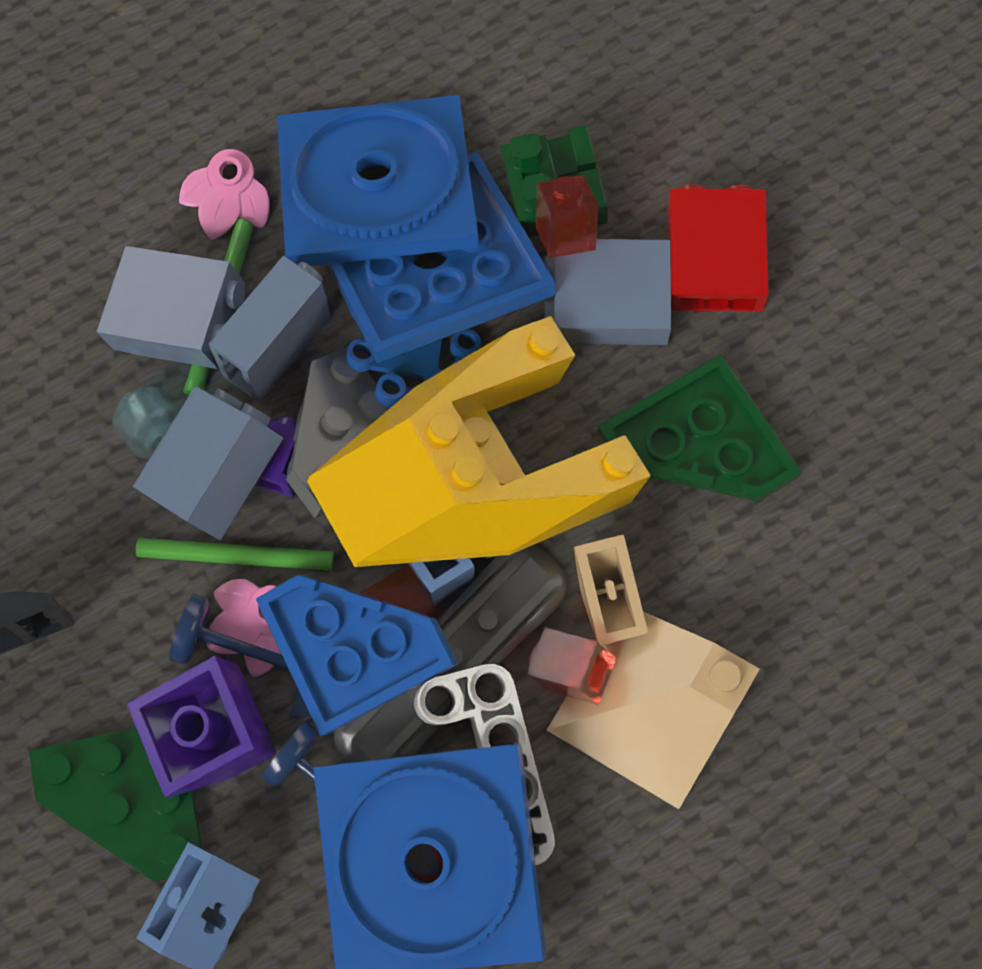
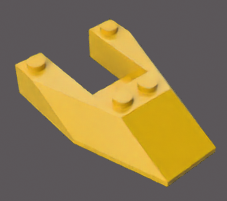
M551 316L509 331L417 385L309 476L307 482L354 567L511 555L633 501L651 475L626 435L525 476L487 413L558 384L575 354Z

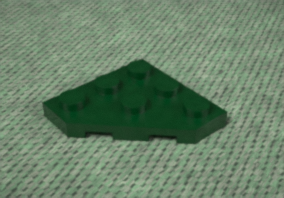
M721 354L598 425L597 429L604 443L626 435L651 475L650 478L754 502H760L795 481L802 473Z
M137 728L29 750L35 800L151 881L160 882L168 880L188 842L203 849L193 790L169 798L164 797Z

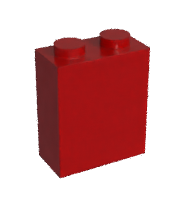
M696 184L684 185L679 189H670L667 204V240H670L671 311L763 312L768 298L765 189H752L746 185H733L726 189H705V187Z

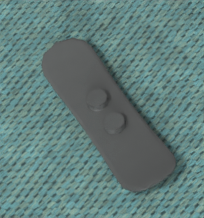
M534 544L511 555L496 556L437 620L459 665L436 677L485 664L499 665L563 603L568 592L566 573L550 554ZM489 674L481 675V676L477 679V681H476L475 688H476ZM422 685L334 731V747L347 763L416 755L441 726L425 723L418 717L415 711L414 698L417 690ZM434 687L425 696V706L431 714L445 716L451 710L452 698L445 689Z

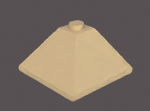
M643 612L648 634L601 646L597 644L547 731L675 808L680 809L760 669L712 641Z

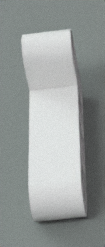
M485 664L435 677L425 682L417 690L414 698L415 711L418 717L425 723L433 726L445 725L470 718L477 748L490 747L488 738L490 730L497 724H503L512 730L514 744L521 743L529 810L534 809L535 816L530 817L531 830L533 833H539L540 841L533 844L535 863L538 865L546 861L552 854L555 846L554 833L516 688L510 673L499 665ZM489 674L499 681L501 694L496 702L487 703L477 696L475 684L481 675ZM440 687L449 692L452 698V707L447 715L436 716L427 710L425 696L431 688Z

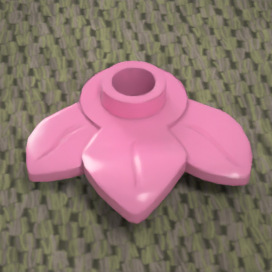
M225 149L215 154L210 160L208 167L193 171L187 176L180 190L179 203L189 207H199L198 216L204 232L212 240L227 233L239 218L251 222L258 228H263L268 221L270 213L268 191L254 179V166L251 160L239 150ZM229 164L236 165L238 169L237 175L230 180L224 179L222 175L223 169Z
M235 579L224 583L214 591L215 600L224 611L214 619L209 629L281 654L256 601L257 597L277 586L268 585L260 588L246 579ZM206 642L207 648L214 652L238 654V652ZM244 655L249 673L253 677L263 675L275 667V665Z

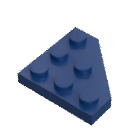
M297 575L256 598L320 736L329 735L459 665L436 618L306 575Z

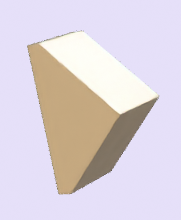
M624 535L575 546L574 554L580 592L598 645L601 646L648 634Z

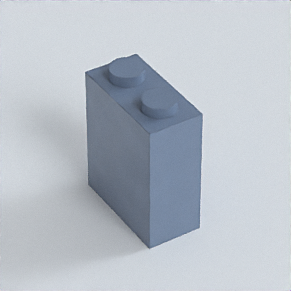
M555 239V256H545V266L556 283V295H554V300H545L544 318L552 317L568 344L668 345L671 332L670 240Z
M125 246L96 333L114 350L218 369L219 366L208 344L243 304L246 294L245 281L231 263L227 261Z
M283 255L208 344L223 377L259 403L262 402L331 319L327 304L328 297L322 285L323 279L314 268L302 261L296 265Z
M195 386L133 487L188 523L221 540L280 445L283 437L267 427L271 418L256 408L245 403L240 411L239 409L243 403L225 391L217 388L215 393L211 395Z

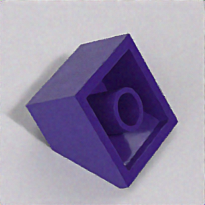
M214 656L127 704L164 797L169 798L233 778L277 754L238 664Z

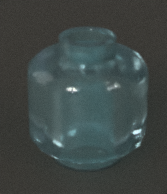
M150 386L128 392L121 399L114 410L112 422L116 433L131 452L140 458L150 459L180 410L161 389Z

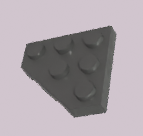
M348 346L311 361L304 377L303 400L298 410L293 438L295 441L294 450L288 466L286 480L314 518L325 513L307 482L309 476L391 408L383 406L376 399L375 390L377 383L367 371H356L349 366L346 361Z

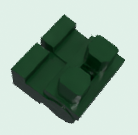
M587 125L568 129V135L547 140L546 135L538 136V134L532 133L512 138L510 143L500 145L516 216L528 237L608 223V206L599 171L596 168V160Z

